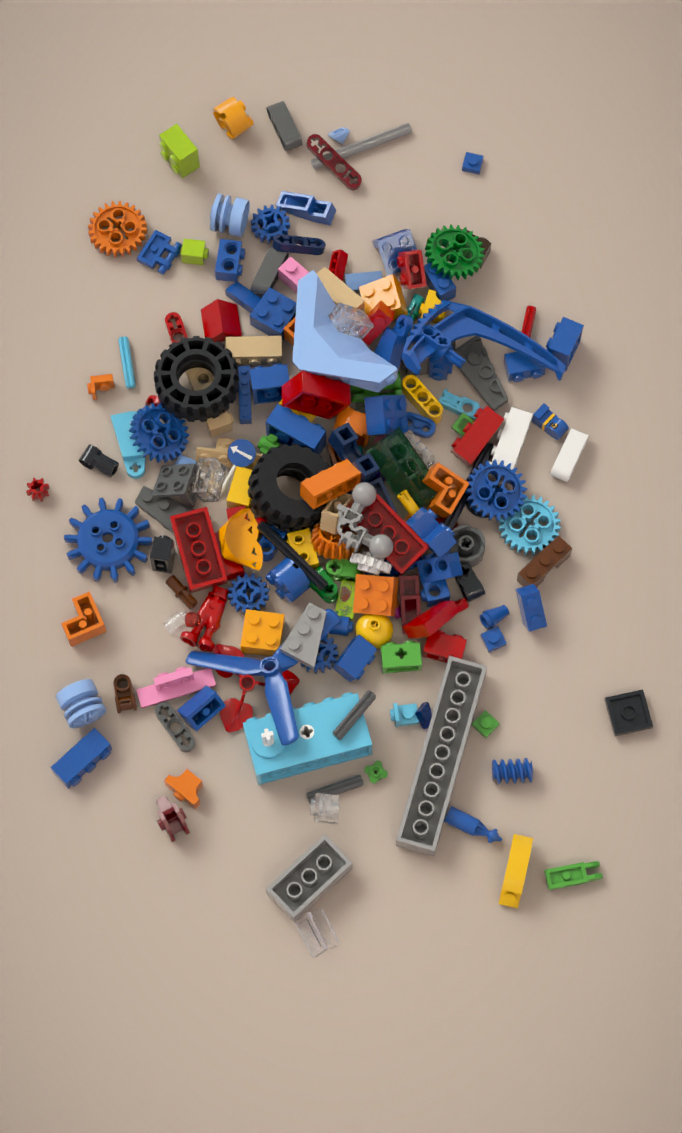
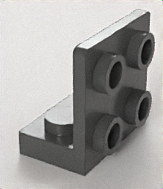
M195 464L163 465L152 496L154 498L180 497L187 508H194L204 476Z

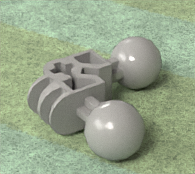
M362 482L357 484L352 491L354 503L351 509L342 504L337 505L339 513L337 531L341 535L338 546L345 543L346 550L353 547L355 548L354 554H356L361 545L364 544L369 547L371 555L375 558L383 559L388 557L393 551L391 538L383 534L372 536L368 534L366 528L362 526L357 527V524L361 523L364 518L361 514L364 507L373 504L377 496L373 485ZM349 524V528L354 533L346 531L344 534V530L342 529V527H347V525Z

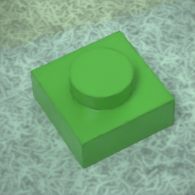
M462 413L451 429L463 436V428L468 422L472 423L474 420L465 413Z
M485 710L472 723V726L486 739L500 723Z

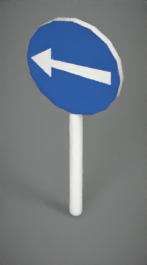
M237 439L229 446L228 458L233 463V466L217 495L218 497H221L236 466L246 467L254 461L256 450L249 440Z

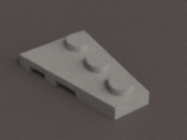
M309 602L280 648V652L314 670L327 611Z

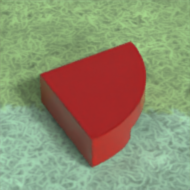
M150 395L145 404L150 406L154 403L157 406L160 401L158 396Z

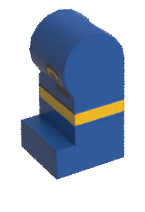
M543 403L533 414L532 422L552 438L559 440L569 427L562 419L549 410L550 407Z

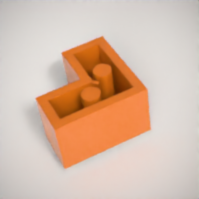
M439 462L430 467L422 481L438 492L429 509L442 518L452 514L469 485V482Z
M90 591L72 598L78 616L61 623L71 647L107 632Z

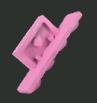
M180 667L173 673L168 674L164 672L158 674L156 678H153L155 684L136 690L141 708L198 692L206 685L210 688L215 687L216 682L212 669L206 668L192 672L191 667Z

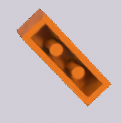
M346 459L302 481L300 484V496L314 510L353 490L360 483L361 472Z

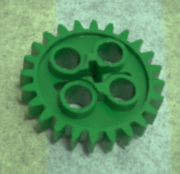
M450 224L449 229L443 225L442 230L437 228L435 233H431L430 238L428 237L426 242L425 256L428 257L427 263H432L431 269L437 268L436 274L442 272L443 278L449 275L450 280H452L453 276H456V279L459 280L461 276L467 279L468 275L472 277L474 272H478L485 257L483 254L485 249L481 248L482 242H477L478 236H472L473 231L467 233V227L460 230V226L457 225L456 229H454L452 224Z

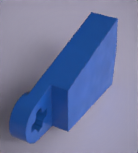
M407 315L399 316L393 328H386L374 353L394 365L397 369H399L406 339L413 327V319Z

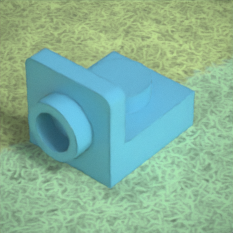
M393 703V709L390 710L391 721H395V727L419 724L416 703L407 705Z

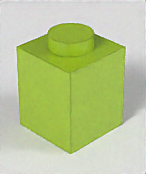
M184 238L181 251L182 263L204 266V261L209 256V248H206V242Z

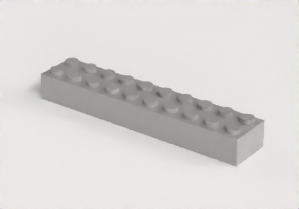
M449 656L397 835L396 846L430 856L435 855L487 671V666Z

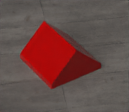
M216 299L201 309L205 337L212 338L214 342H224L226 337H242L237 304Z

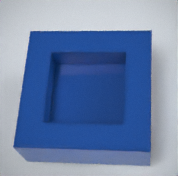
M466 152L462 171L479 175L484 156Z
M498 626L480 635L488 653L506 645V641Z

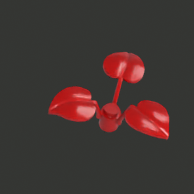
M216 644L213 652L215 654L244 657L240 649L222 644ZM216 670L218 675L223 678H230L234 674ZM286 670L282 672V676L287 682L289 694L291 695L299 684L300 679L293 672ZM236 674L240 678L241 700L239 701L236 698L227 699L224 701L226 707L220 711V718L227 732H235L242 729L243 723L247 719L252 718V706L248 703H243L246 692L253 691L255 685L265 686V683L255 681L251 675L243 676L242 674Z

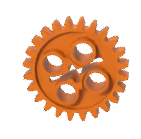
M112 201L110 207L105 203V209L98 207L99 213L93 212L94 218L89 219L91 224L88 225L90 230L88 234L91 237V243H94L95 249L99 248L100 253L106 250L107 256L113 253L114 258H116L117 254L120 253L124 257V252L131 255L130 250L137 251L136 245L142 246L141 240H146L144 235L147 234L145 216L141 215L140 209L136 210L135 205L129 208L128 202L122 206L121 201H119L118 205H115Z

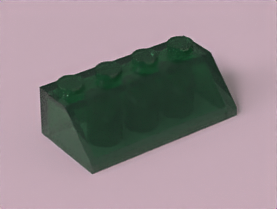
M399 427L366 451L367 454H371L378 464L381 475L386 479L396 495H402L401 492L407 490L417 506L421 508L438 493L422 482L429 469Z

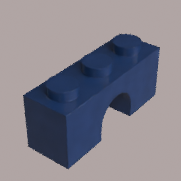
M346 423L332 431L328 442L342 461L348 459L361 472L360 483L368 482L375 478L380 467L370 453L363 455L357 446L359 437L350 424Z

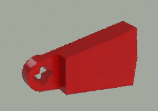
M466 598L456 601L439 602L402 627L408 638L431 636L456 614L468 608L469 604Z

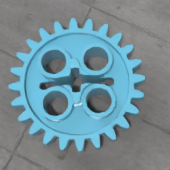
M532 495L531 499L527 497L522 500L525 504L522 507L518 506L520 508L518 513L513 511L514 516L512 518L507 514L508 517L505 521L503 518L499 520V524H502L499 526V531H503L501 538H506L505 544L511 543V550L517 547V553L524 550L525 555H527L528 551L535 555V550H538L540 553L543 547L548 546L559 535L557 532H560L561 529L558 526L561 520L556 519L559 513H553L555 506L548 507L549 501L542 503V497L537 501L535 500V495ZM530 510L532 514L526 515L523 511ZM537 513H540V515L537 516V518H535V520H534V522H533V526L530 525V526L527 528V530L525 531V529H526V524L529 525V524L533 521L535 515H536ZM545 521L548 525L541 526L538 522ZM518 524L521 526V528L514 529L512 525ZM534 535L536 539L529 540L527 536Z

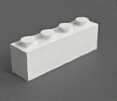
M511 407L509 413H505L504 429L500 428L497 436L499 443L497 446H493L491 456H493L492 462L496 459L499 465L504 460V466L511 463L510 469L513 470L515 468L532 422V413ZM488 474V479L495 482V476ZM501 476L498 484H502L504 480L503 476Z

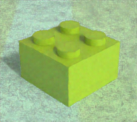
M175 124L159 135L160 154L165 161L170 162L175 174H179L184 178L200 167L198 149L178 124Z

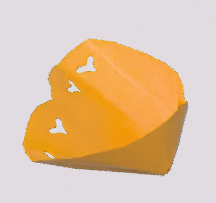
M250 508L242 509L234 514L219 529L221 552L225 559L259 571L262 567L263 552L257 541L259 533L257 529L258 523ZM246 514H248V518L250 519V521L244 519L246 517ZM251 526L252 534L250 533V531H248V529H250ZM253 548H255V553L257 555L251 553L253 551Z

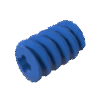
M517 758L515 764H513L512 759H508L507 765L503 759L500 760L499 765L496 760H492V780L496 779L498 785L501 784L502 779L508 784L510 778H512L514 784L517 783L518 778L524 783L527 777L529 782L532 783V760L529 763L528 759L524 758L522 764L520 759Z

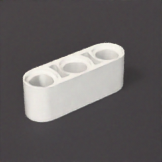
M571 428L550 473L551 476L568 483L589 435Z

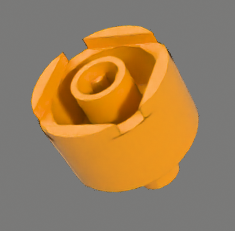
M230 97L213 108V115L221 129L224 128L228 131L226 135L230 139L236 138L254 125L251 117L247 116L244 111L246 110L244 103L241 100L237 101L235 97Z

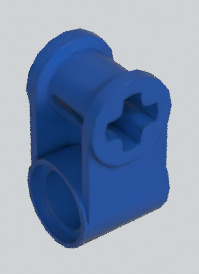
M269 525L286 541L289 532H283L276 528L275 525ZM263 535L259 544L262 549H270L269 552H263V561L267 562L274 558L278 549Z

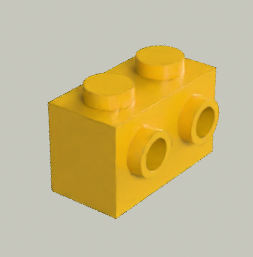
M307 528L288 533L286 542L313 569L319 567L318 557L311 543L310 529Z

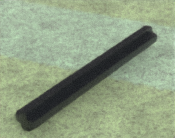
M264 521L257 526V529L286 558L294 562L293 565L295 567L301 568L307 578L319 590L323 591L326 589L328 582Z

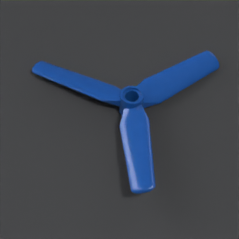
M331 609L325 610L327 612L321 640L341 621L338 614ZM282 645L272 657H266L262 661L255 658L191 651L188 654L186 663L189 665L242 675L263 676L266 699L281 745L292 744L299 738L288 685L282 676V672L296 665L298 661L280 652Z

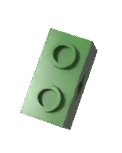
M406 641L404 644L389 642L381 646L383 674L422 670L420 643H415V641ZM399 654H402L404 658L400 659Z

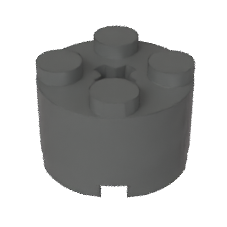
M460 525L452 530L455 533L453 538L457 543L449 549L450 553L458 552L461 564H468L471 567L478 565L482 561L485 552L486 542L483 533L477 528L470 527V525Z

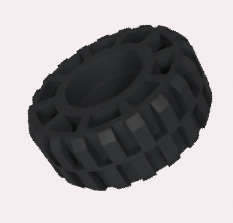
M193 336V338L189 339L184 337L177 343H171L169 349L163 350L160 354L161 360H157L155 364L156 371H154L156 393L160 403L165 405V409L169 413H175L176 418L181 420L185 418L188 422H195V420L205 422L209 418L215 419L219 417V413H225L229 409V404L234 403L236 393L239 391L238 366L236 359L232 356V352L227 348L224 349V344L221 342H214L210 337L200 338V336ZM192 368L207 369L215 377L211 385L198 391L186 389L179 383L182 374Z
M283 444L279 445L278 449L276 447L269 449L266 454L260 457L248 480V485L250 486L248 496L252 498L250 502L252 507L258 511L257 514L261 519L264 518L268 521L269 525H275L280 530L290 529L291 532H296L300 528L303 530L316 525L321 520V512L329 502L313 510L304 499L295 500L284 495L277 485V478L280 476H291L302 482L306 478H310L320 471L330 468L329 464L326 461L324 462L321 459L322 456L318 453L315 454L310 448H303L297 444H292L291 446Z

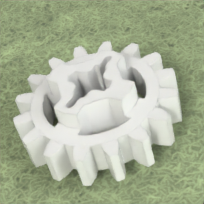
M363 551L362 554H354L352 552L350 558L351 563L358 565L357 570L371 575L379 576L380 572L390 574L392 568L391 564L384 562V558H375L368 551Z

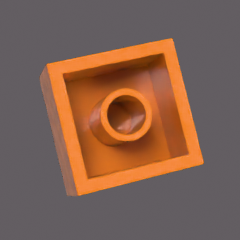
M356 574L353 613L395 616L399 578Z

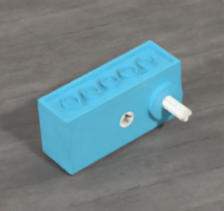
M348 692L340 698L334 699L329 697L321 703L315 704L310 702L298 709L293 707L299 738L289 745H281L271 713L266 714L264 718L258 719L253 717L247 719L243 723V728L258 785L372 755V741L364 713L341 740L333 736V731L360 700L358 693Z

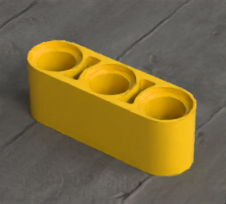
M405 376L402 381V392L423 417L431 419L435 424L440 423L443 417V407L416 376ZM409 384H412V385H414L415 387H414V388H408V387H406V386L409 385ZM423 397V398H425V399H427V400L424 401V402H421V401H419L418 399ZM437 411L439 414L432 415L430 412Z

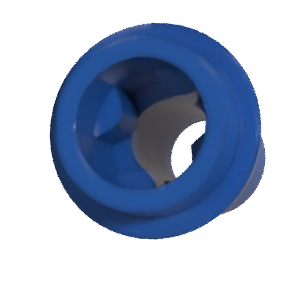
M505 605L483 611L479 618L486 629L489 627L493 628L509 615V610Z

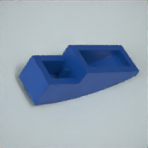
M281 191L275 205L276 208L279 206L282 211L285 210L289 214L325 225H331L336 213V208L332 202L316 200L312 195Z

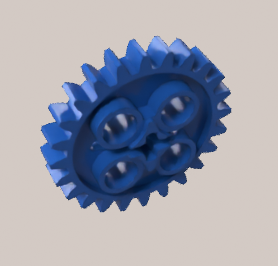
M154 403L149 407L145 405L132 417L133 420L130 422V425L133 427L129 429V432L134 434L131 435L130 439L135 440L133 446H139L137 452H144L143 457L149 455L150 461L156 458L157 463L162 459L166 463L169 459L173 461L176 457H179L182 454L181 452L186 449L185 446L189 442L186 438L189 434L185 433L188 427L182 425L185 420L176 418L174 413H169L165 407L162 408L161 403L157 406Z
M494 459L491 465L487 460L485 467L480 463L478 465L479 470L474 468L472 470L474 475L470 474L468 476L470 480L468 481L469 489H466L465 493L470 494L466 501L473 502L470 508H477L475 514L480 511L482 512L481 518L488 515V521L495 517L496 522H498L501 516L505 521L508 517L507 514L512 518L514 516L513 511L518 513L520 511L518 506L522 507L525 504L522 500L526 499L527 496L522 493L526 492L527 488L522 487L526 480L519 479L523 474L515 473L517 467L513 470L510 469L511 463L504 466V460H502L498 465L496 459ZM488 474L494 475L496 481H490L488 479ZM501 476H503L504 480L497 491L498 493L493 498L491 505H488V501L494 493V488L498 485ZM505 483L511 484L512 487H513V490H512V491L507 490V489L505 488V485H504V484H505ZM479 491H485L488 497L482 498ZM496 500H502L505 506L499 507Z

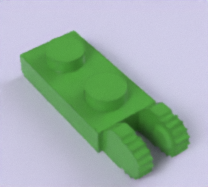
M599 861L581 862L544 870L548 890L603 879L602 873L587 875L586 870L600 867Z

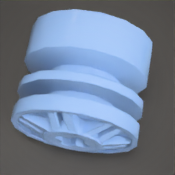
M218 193L210 213V230L216 232L219 228V232L224 233L226 227L229 226L230 235L242 237L248 221L250 200L237 197L232 205L231 196L227 195L224 200V195Z
M91 679L74 682L63 688L56 695L61 710L65 711L64 717L69 728L74 729L89 725L100 719L107 711L104 704H102V699L96 697L98 691Z

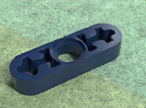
M282 234L275 235L272 247L280 252L322 255L326 243L319 238Z

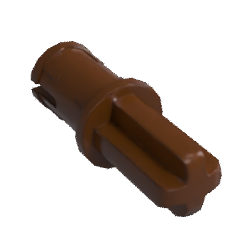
M175 575L170 576L166 580V585L172 589L175 597L180 598L189 609L197 605L198 602L188 591V587L183 586Z

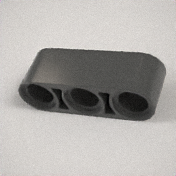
M281 101L266 107L269 119L284 150L288 151L303 145L301 136L285 102Z
M272 246L269 248L252 282L250 289L252 292L264 296L269 287L274 288L279 278L278 268L288 260L289 252L277 251Z

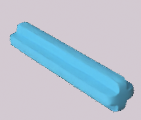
M127 336L120 337L118 341L125 385L127 389L135 388L129 340Z

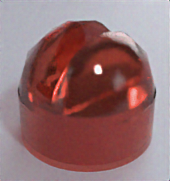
M188 612L186 614L185 624L187 627L194 628L201 624V616L198 613Z

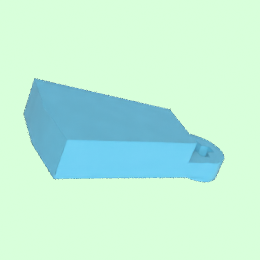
M137 411L110 415L127 474L133 479H139L145 474L146 457H143L144 452H137L139 446H133L135 440L130 439L131 435L134 434L129 432V429L133 427L130 425V422ZM135 465H137V467L140 468L138 469V472H134V470L131 469H133Z

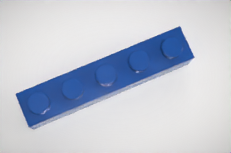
M238 366L240 424H252L250 366Z

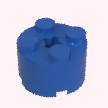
M285 558L268 572L265 578L271 585L275 586L277 589L275 593L282 600L285 598L289 603H292L311 586H309L310 581L301 568L293 567L294 562L289 558Z

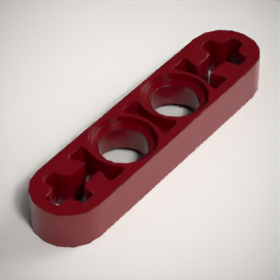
M310 135L306 143L308 150L348 189H358L362 182L360 174L320 135ZM311 140H313V141L318 140V141H319V142H318V146H319L320 148H322V146H324V148L320 151V153H318L319 148H318L316 145L311 146V143H312ZM326 151L331 152L333 158L325 160L323 153ZM336 165H344L345 172H337L335 169ZM349 177H351L352 179L356 178L357 184L353 183L351 185Z

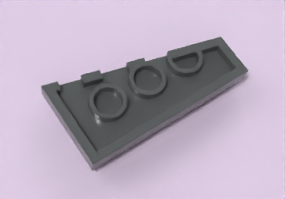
M474 336L453 350L466 360L462 367L458 369L492 410L495 411L508 402V397L500 379L495 373L493 364L490 362L486 348L481 342V337Z

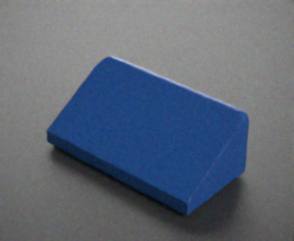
M238 281L225 290L227 297L250 313L261 300L258 295Z

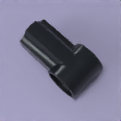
M91 444L87 446L78 460L86 468H94L110 478L114 476L119 466L117 461L104 455L100 449Z

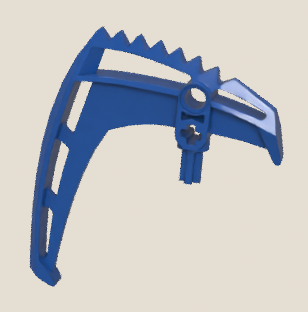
M441 300L440 304H435L434 309H429L428 313H424L423 317L418 319V324L413 325L414 330L410 331V336L406 339L401 356L406 368L417 375L420 374V364L430 356L439 361L448 359L458 368H461L466 360L453 351L454 347L451 345V342L476 335L504 345L554 371L559 381L562 380L566 368L563 362L544 347L507 323L472 306ZM447 310L454 312L436 325H429L430 322ZM414 342H416V344L412 347V349L408 351V349L410 348V346H411Z

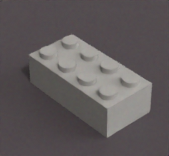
M324 835L266 888V893L295 922L353 868V863Z

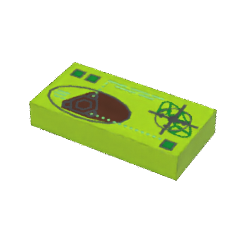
M342 580L335 612L338 616L350 617L351 621H353L355 614L353 613L355 582Z

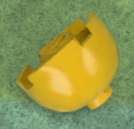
M363 614L358 619L355 627L356 636L361 635L375 648L381 649V646L391 642L393 638V624L388 616Z

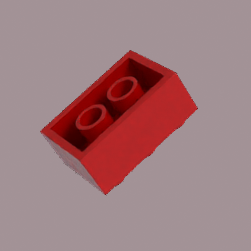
M301 371L282 385V406L330 420L350 405V385L340 380L326 378V376Z

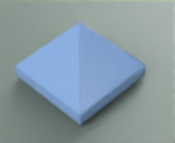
M341 127L330 132L328 136L343 144L350 131L345 127Z

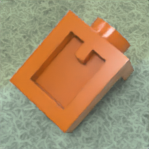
M113 374L90 376L91 383H87L88 394H92L93 400H97L96 390L108 391L115 388Z

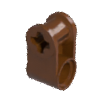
M125 674L117 675L113 683L117 713L120 714L121 711L131 709L137 711L135 694L130 678ZM122 681L128 682L127 687L123 689L119 688L118 684Z

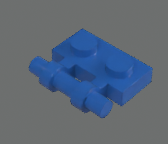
M155 230L138 255L137 262L151 269H154L156 264L160 265L158 273L164 275L166 270L171 268L174 258L180 254L179 250L182 244L176 242L174 246L170 245L171 237ZM165 251L169 253L166 259L161 257Z

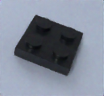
M643 689L605 697L604 700L614 737L653 728Z

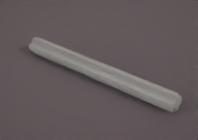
M406 123L335 151L344 159L410 134L412 129L410 124ZM329 152L324 154L323 158L331 160L333 155ZM317 158L311 160L314 169L325 166Z

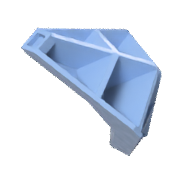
M314 270L298 280L293 346L294 365L300 371L316 373L319 376L322 375L329 379L340 380L343 383L374 392H380L384 387L395 382L398 378V369L372 352L342 317Z

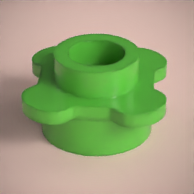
M375 761L373 765L366 766L364 769L371 783H377V781L386 778L388 775L387 771L383 769L381 761Z

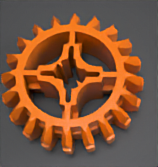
M321 522L316 524L311 533V543L313 544L314 551L318 552L319 556L324 555L325 559L331 558L332 561L333 559L340 561L343 558L348 560L352 552L354 553L355 548L351 547L349 550H346L345 543L338 546L341 535L321 530L319 528ZM349 524L347 525V527H342V529L344 530V534L346 531L354 533L349 528Z

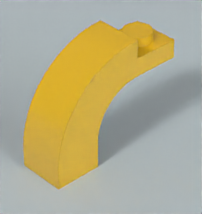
M518 834L513 835L498 904L518 908L533 838Z

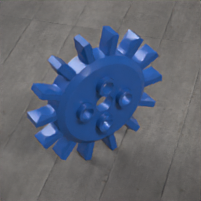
M99 498L98 505L100 511L92 513L85 504L81 506L83 514L87 517L83 523L74 518L69 519L70 525L79 531L78 535H64L65 543H78L79 548L71 550L66 554L69 560L80 556L83 557L84 561L77 567L79 574L84 573L91 565L96 568L93 573L94 582H99L104 570L111 571V578L114 583H117L119 577L117 569L125 567L127 572L134 576L136 574L134 566L130 563L133 558H137L142 562L148 561L147 555L138 551L139 545H152L153 540L151 537H139L138 533L150 528L148 520L138 524L133 522V519L140 513L137 506L132 508L126 515L121 512L123 509V500L121 498H118L114 510H106L105 500ZM116 523L118 526L116 528H112L111 525ZM94 529H99V532L96 534L92 531ZM106 534H111L113 540L111 542H104L103 537ZM121 540L123 543L121 545H117L116 542ZM104 546V549L99 551L98 547Z

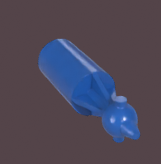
M453 806L449 809L444 823L471 836H487L488 843L490 844L495 841H502L497 829L489 831L479 819Z

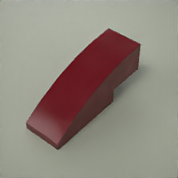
M418 575L399 576L402 626L421 615Z

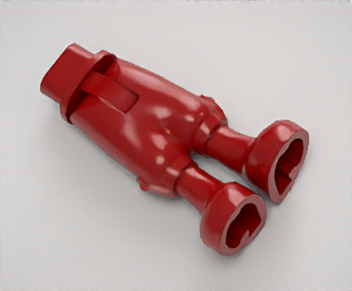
M214 586L212 592L208 593L197 615L194 616L193 622L195 626L190 632L184 631L180 635V639L184 643L196 647L199 635L204 626H206V631L199 640L198 648L206 652L214 650L215 644L212 641V636L221 627L220 621L227 603L226 596L229 592L227 589Z

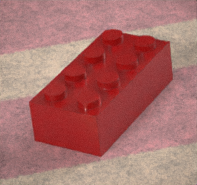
M378 494L373 504L364 507L361 512L364 518L361 523L357 524V527L362 526L366 528L368 534L372 536L383 534L391 538L393 551L384 559L402 576L429 550V546Z
M203 507L170 516V523L189 592L194 593L227 584V576L208 508Z

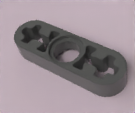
M159 703L155 708L156 717L182 752H191L195 748L193 735L169 703ZM162 708L165 710L169 709L167 712L171 719L167 720L164 714L160 715ZM177 722L181 725L178 732L170 730L172 723ZM182 734L187 741L191 740L190 746H182L183 741L180 737Z

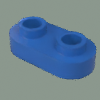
M407 412V420L412 423L408 425V433L422 438H430L434 435L436 428L434 421L418 414ZM428 428L429 431L425 432L423 431V429Z

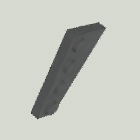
M143 486L135 500V504L172 533L170 516L195 510L187 508L185 504L169 497L154 498L152 496L153 490Z

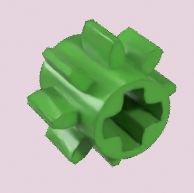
M271 433L269 436L263 435L257 446L260 449V454H266L273 447L278 449L279 445H281L278 443V437Z

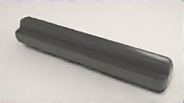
M368 690L333 731L335 738L341 740L376 699V695Z
M357 775L308 792L306 796L308 802L312 804L364 785L361 775Z

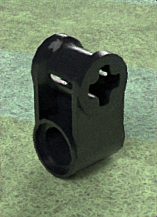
M461 564L463 574L467 573V577L459 575L455 577V581L463 597L469 603L485 595V590L472 567L468 564Z

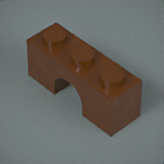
M558 535L518 573L517 582L523 587L531 584L538 587L554 567L558 568L571 556L572 547Z

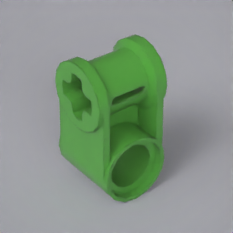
M331 559L326 564V573L333 581L347 580L355 582L356 574H362V571L357 570L358 565L351 563L350 559H341L340 561L338 559H333L332 561ZM333 567L336 568V572H332Z

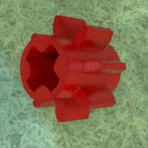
M33 478L31 483H27L29 490L26 493L27 496L32 495V501L37 499L42 502L45 496H49L46 490L50 487L49 484H44L43 478L40 480Z

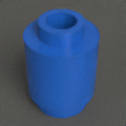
M339 616L341 621L329 634L348 636L349 633L353 632L354 621H351L350 617Z

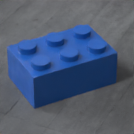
M277 404L265 421L267 436L270 433L277 436L278 443L281 445L288 444V446H291L292 444H297L303 448H310L312 452L319 455L326 447L325 429L319 424L314 425L309 422L305 416L293 413L290 408Z

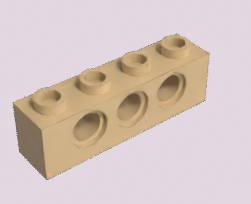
M192 368L186 371V376L193 391L205 389L214 381L213 373L205 368ZM201 380H208L205 384L200 383ZM221 412L219 417L215 419L209 418L205 421L211 438L233 430L232 423H234L231 412Z

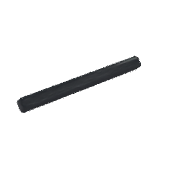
M487 442L469 475H474L472 473L474 468L479 470L478 465L480 463L485 467V462L489 461L491 457L493 443ZM463 493L452 514L444 520L443 524L446 527L448 526L453 530L470 494Z

